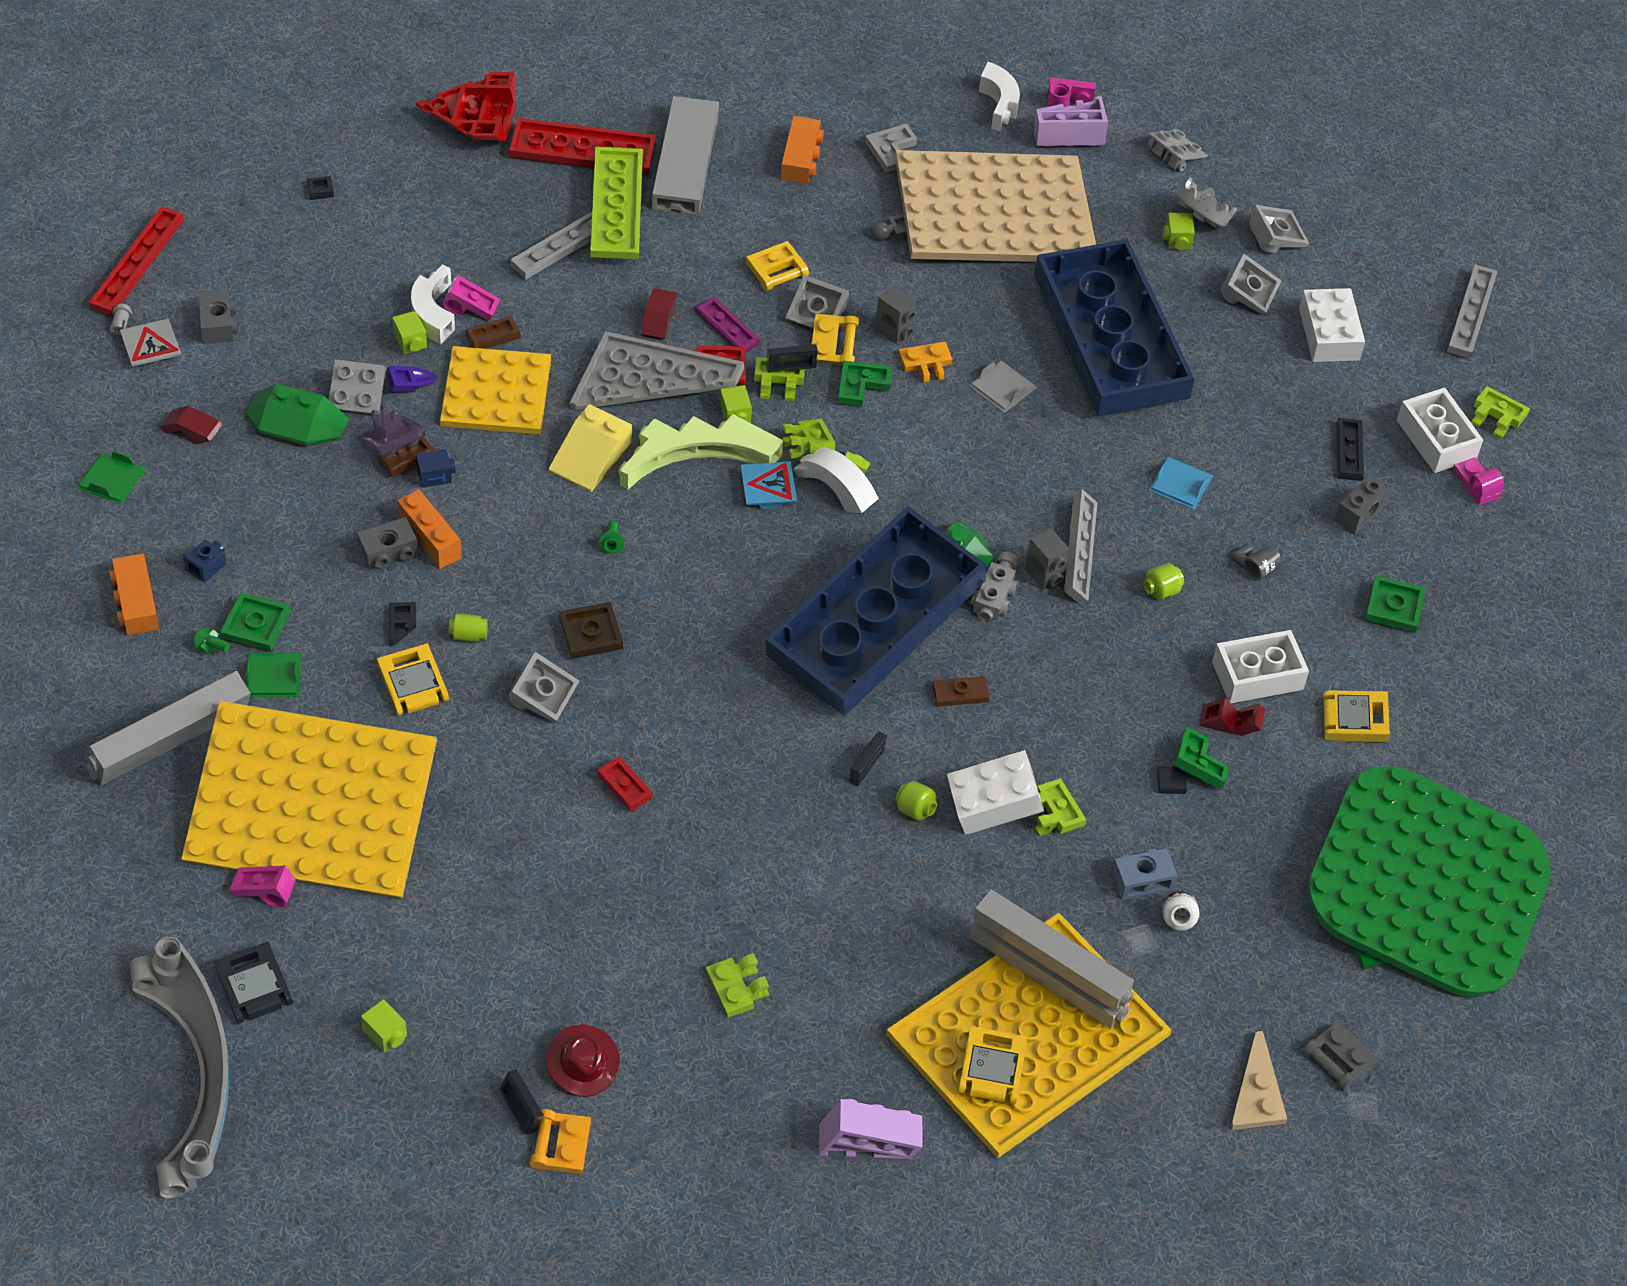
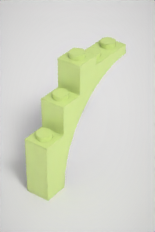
M734 414L727 421H723L718 429L693 416L687 424L684 423L680 427L679 431L654 418L648 426L645 425L641 429L639 434L640 446L636 448L633 456L628 462L625 461L620 466L618 472L620 475V486L628 490L640 478L655 469L691 458L717 457L734 459L750 464L776 463L782 456L783 440Z

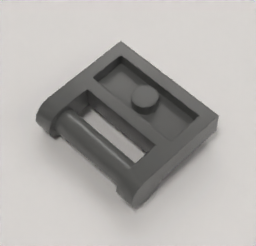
M1338 1021L1315 1040H1311L1302 1050L1308 1058L1312 1057L1338 1081L1337 1085L1343 1091H1346L1379 1062V1059ZM1323 1047L1350 1073L1346 1074L1320 1049Z

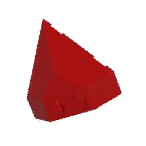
M491 72L484 75L485 79L475 83L468 81L438 93L437 97L431 101L425 102L424 99L418 101L416 106L474 140L506 141L515 112L516 75L515 72Z

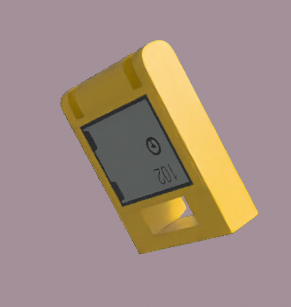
M428 643L377 658L378 669L397 716L403 715V709L400 704L405 702L408 713L438 705L439 699L436 692L440 693L443 702L449 701L448 692ZM417 658L415 662L394 667L395 664Z
M1328 690L1323 693L1324 735L1326 740L1389 742L1388 692ZM1382 710V723H1373V712H1381Z
M970 1026L958 1093L964 1094L967 1087L966 1082L972 1083L970 1096L1004 1102L1006 1090H1011L1010 1103L1016 1104L1028 1036ZM985 1039L1011 1044V1048L1006 1049L985 1045L982 1042Z

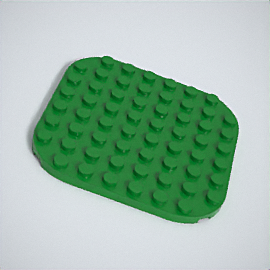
M1380 766L1362 772L1349 785L1310 874L1307 884V897L1309 905L1313 906L1317 914V921L1337 939L1445 991L1464 997H1481L1482 994L1495 993L1502 989L1516 972L1547 889L1551 868L1549 857L1543 844L1527 826L1401 767Z

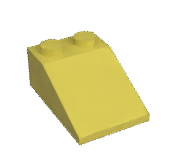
M589 404L575 420L548 471L592 492L632 444V424Z

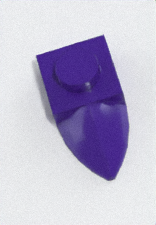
M388 366L386 370L391 392H415L417 387L429 385L438 379L432 372L418 367Z

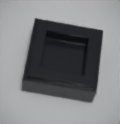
M331 176L307 179L310 200L334 197Z
M1158 766L1159 793L1186 794V772L1182 771L1179 767Z

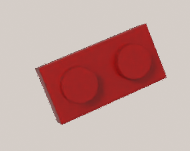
M620 756L598 769V777L630 812L652 799V791Z

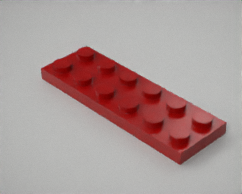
M517 118L509 151L510 157L595 168V147L643 149L642 174L649 175L656 135Z

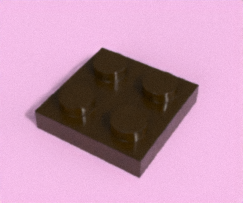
M611 602L559 611V618L572 659L623 649V640Z

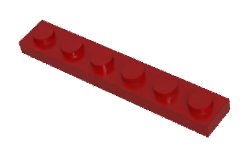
M163 206L160 207L89 301L91 310L113 316V308L125 300L184 221L183 213Z

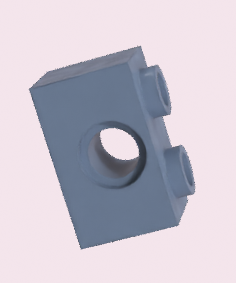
M1167 848L1161 850L1151 849L1136 855H1122L1114 860L1111 872L1122 900L1173 890L1178 876Z

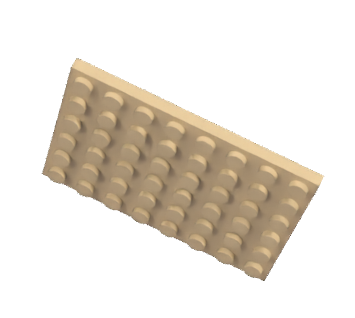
M896 150L895 162L911 259L1036 262L1037 255L1096 245L1078 156Z

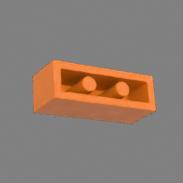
M793 116L782 161L781 180L808 184L810 176H815L817 163L814 160H818L820 154V146H817V144H822L824 130H820L821 120Z
M420 489L397 500L398 519L407 518L417 538V542L439 569L462 558L460 538Z
M144 553L112 559L114 570H109L112 586H118V590L113 591L116 606L122 607L121 611H117L120 627H126L127 635L159 630Z

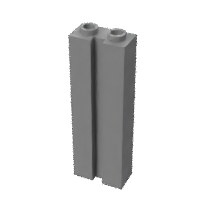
M673 96L652 194V210L671 212V209L680 210L682 214L699 216L718 122L719 102Z
M235 671L94 743L89 748L90 756L87 757L88 765L86 769L93 780L97 779L102 786L212 729L219 701L248 705L251 693L238 672Z
M992 889L977 905L973 918L975 923L972 925L970 934L972 940L1110 1029L1117 1020L1122 1022L1130 1010V1007L1127 1005L1134 996V993L1131 992L1134 983L1132 978Z

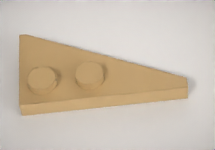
M1263 1031L1256 1032L1231 1123L1232 1130L1286 1124L1287 1121Z

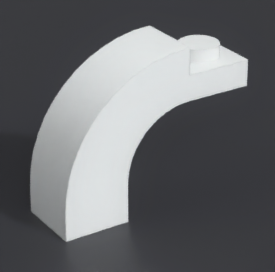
M443 264L436 272H432L428 279L420 275L411 291L412 311L417 312L426 330V337L440 345L455 330L454 314L435 303L436 299L451 285V269Z
M820 447L813 454H808L801 458V463L793 468L798 477L817 478L830 486L847 512L862 513L878 500L872 485L862 471L847 457L830 448Z

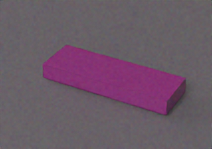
M715 297L695 307V312L730 346L746 347L747 352L760 345V339Z

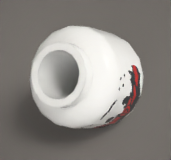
M1176 891L1169 894L1163 902V917L1167 925L1172 929L1184 931L1192 928L1197 923L1199 907L1191 894L1184 891Z

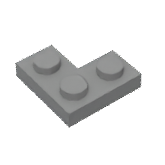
M907 124L866 135L865 143L885 173L897 170L895 162L896 150L916 146L917 138Z

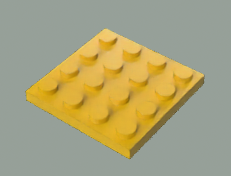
M453 346L440 426L541 434L551 354Z

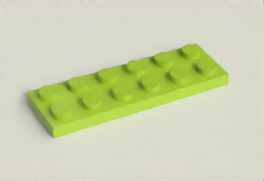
M595 147L590 257L639 259L643 149Z

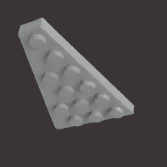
M605 331L570 401V406L573 410L585 409L589 404L594 407L736 387L744 370V362Z

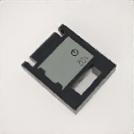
M269 942L214 961L215 970L238 1024L244 1022L240 1011L242 1009H245L249 1021L282 1009L280 995H283L287 1006L293 1004L291 994ZM256 957L258 958V962L247 965L234 971L232 969V966L240 964L242 962L251 960Z

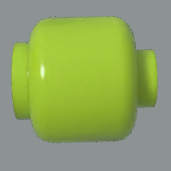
M1170 563L1149 569L1146 574V580H1144L1146 592L1157 600L1179 594L1184 585V577L1181 570Z
M911 781L903 784L897 791L895 800L901 813L921 821L928 816H932L936 811V794L933 789L917 781Z

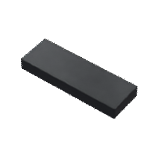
M1337 419L1338 479L1363 481L1362 420Z

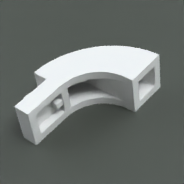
M987 62L981 75L979 92L991 96L997 102L993 113L991 129L1000 131L1003 124H1008L1010 118L1016 119L1020 91L1017 82L1011 74L1000 66Z

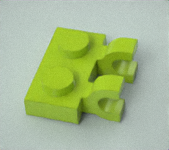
M756 357L754 381L761 382L760 398L770 399L771 383L786 384L785 400L795 401L796 385L804 384L805 369L768 373L766 368L767 358Z
M1486 386L1475 401L1474 407L1477 409L1474 414L1476 416L1471 423L1480 428L1488 414L1499 419L1496 424L1498 427L1493 432V435L1502 439L1510 425L1516 429L1527 417L1530 408Z
M823 419L798 421V425L783 424L784 432L792 433L789 437H783L785 447L798 445L795 449H789L791 459L801 457L806 450H809L812 454L820 447L835 450V441Z
M1061 778L1037 786L1042 806L1045 807L1049 814L1037 818L1040 825L1035 826L1034 829L1039 837L1050 833L1054 828H1057L1062 834L1085 826L1086 818Z
M754 953L743 957L737 964L734 963L731 957L706 967V973L727 1018L754 1009V1000L769 996L767 990L769 984L765 976L754 980L748 987L745 986L742 979L743 977L758 973L756 967L758 961Z

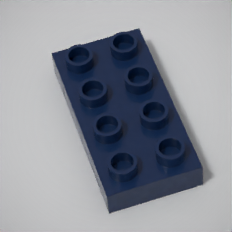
M1128 239L1037 255L1034 276L1097 416L1190 399L1195 379Z
M907 506L765 638L766 655L845 716L986 581V564Z

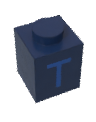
M447 449L416 453L417 470L422 488L452 483V474L456 473L454 459H449Z

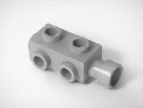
M1006 551L1001 552L997 562H992L989 570L986 571V581L981 585L980 590H976L973 593L970 604L974 605L973 612L977 613L979 619L989 622L991 619L998 620L1000 615H1006L1010 601L1006 599L1008 595L1014 596L1018 582L1014 581L1016 567L1019 562L1015 554Z

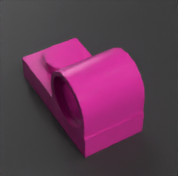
M1050 77L1047 105L1050 107L1063 104L1064 107H1068L1069 102L1075 103L1078 100H1083V103L1092 102L1096 83Z
M457 275L444 299L443 306L447 311L459 315L468 309L489 321L496 310L500 298Z
M1476 457L1454 464L1453 471L1478 505L1501 497L1504 481L1498 469L1492 468L1485 471Z
M286 866L239 867L229 891L235 897L259 896L267 905L284 908L288 903L296 880Z

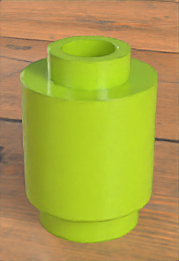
M456 614L455 619L450 618L449 634L453 635L454 640L471 642L486 640L488 619H482V616L466 614Z

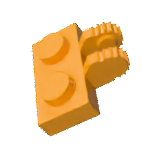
M946 341L899 349L898 352L904 371L919 370L923 383L930 380L929 368L934 369L938 380H943L944 369L942 366L952 365V357Z

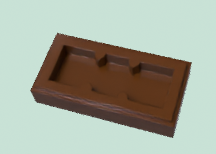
M512 316L465 329L466 337L474 349H486L521 338L520 331Z
M420 436L378 456L381 466L393 477L417 465L416 453L435 451V449L423 436Z
M985 676L933 680L932 686L937 707L989 702L990 696Z

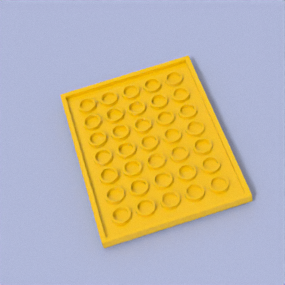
M219 701L181 860L183 862L235 871L239 867L286 866L296 881L402 899L437 739L433 736Z
M1060 913L1044 922L1105 961ZM996 955L888 1028L886 1036L989 1150L999 1158L1169 1037L1171 1029L1133 989L1131 992L1134 993V996L1127 1005L1130 1007L1127 1016L1122 1022L1117 1020L1110 1029ZM970 1026L1028 1036L1016 1104L1010 1103L1011 1090H1006L1004 1102L970 1096L972 1086L970 1082H966L967 1087L964 1094L958 1093ZM985 1039L982 1042L985 1045L1006 1049L1011 1048V1044Z

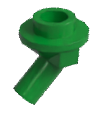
M610 521L607 532L601 534L598 545L604 554H618L624 547V539L618 533L619 523L616 521Z
M210 628L199 629L193 637L194 647L201 654H210L216 649L226 653L230 643L218 638L219 634Z

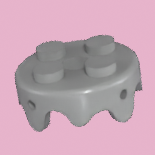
M1188 177L1177 194L1180 198L1179 204L1188 210L1192 209L1194 211L1193 215L1202 222L1206 220L1215 228L1219 226L1225 227L1237 211V208L1233 207L1228 212V205L1224 203L1216 207L1215 190L1207 187L1202 191H1197V185L1192 182L1190 177Z

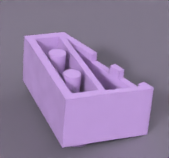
M1097 96L1094 101L1083 103V100L1075 101V105L1068 107L1059 104L1036 109L1034 125L1036 145L1044 147L1105 145L1108 120L1102 96Z
M840 1099L819 1124V1155L828 1156V1151H846V1157H855L856 1152H874V1158L912 1159L922 1148V1116L912 1114L907 1110L897 1111L884 1108V1106L878 1104L868 1105L858 1103L854 1099Z

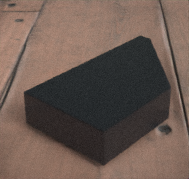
M416 602L389 603V644L394 646L416 628Z

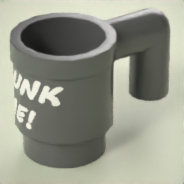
M1246 544L1232 554L1233 560L1243 565L1245 572L1255 581L1262 579L1281 562L1279 552L1272 546L1262 548L1253 555L1247 556L1253 552V547L1250 544Z

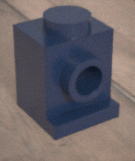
M205 539L190 553L186 552L183 555L185 570L204 583L226 565L225 549L217 541L210 543Z

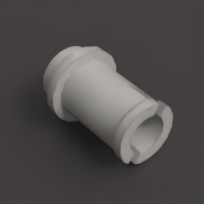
M123 303L117 304L112 310L114 317L110 326V332H114V335H121L120 330L126 329L128 319L132 317L131 308Z

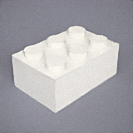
M1351 288L1304 290L1299 310L1312 361L1360 360L1365 339Z
M1445 388L1402 402L1397 422L1434 473L1452 468L1454 464L1475 457L1477 459L1483 439Z
M1291 630L1217 643L1212 660L1220 683L1230 703L1303 690L1309 673Z
M1025 750L947 774L958 818L965 834L981 831L1044 811Z

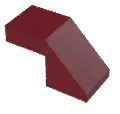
M653 288L645 309L641 334L666 339L670 316L673 317L677 292Z
M190 406L172 409L159 427L165 433L182 430L193 444L210 442L223 424L214 417Z
M1226 698L1204 704L1200 726L1239 736L1247 735L1261 730L1265 709L1260 704H1255L1237 710Z

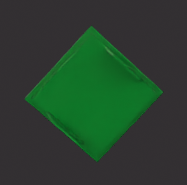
M113 451L112 455L101 452L76 488L122 504L147 468L134 464L129 456Z
M301 653L248 654L245 685L251 693L250 697H299Z

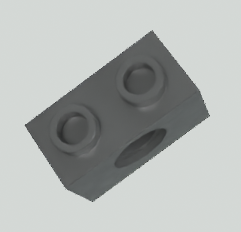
M894 284L878 297L875 329L895 344H898L903 339H909L914 332L913 325L917 300Z
M229 291L198 292L203 344L233 342V332H237L236 317L231 318V314H236L235 300H230Z
M1369 475L1340 502L1334 521L1355 535L1384 508L1390 489Z
M406 517L357 532L358 548L369 570L384 568L390 563L399 560H409L413 556L418 555L417 538Z
M1052 528L1030 538L1025 565L1027 573L1042 590L1050 586L1056 587L1064 580L1070 549Z

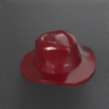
M580 1024L560 1031L552 1039L547 1050L546 1064L552 1079L562 1089L578 1097H589L605 1091L613 1083L619 1071L620 1055L613 1039L606 1032L590 1025Z

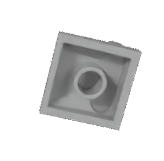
M1255 205L1251 210L1249 225L1260 248L1264 252L1276 253L1280 247H1307L1309 245L1292 210Z
M1243 253L1230 269L1221 287V293L1228 302L1233 304L1241 302L1264 315L1273 300L1281 280Z
M804 275L785 318L786 320L814 329L815 314L840 316L845 311L847 299L850 295L849 291Z
M534 652L514 682L508 696L510 702L516 708L530 709L555 723L578 685L579 680Z

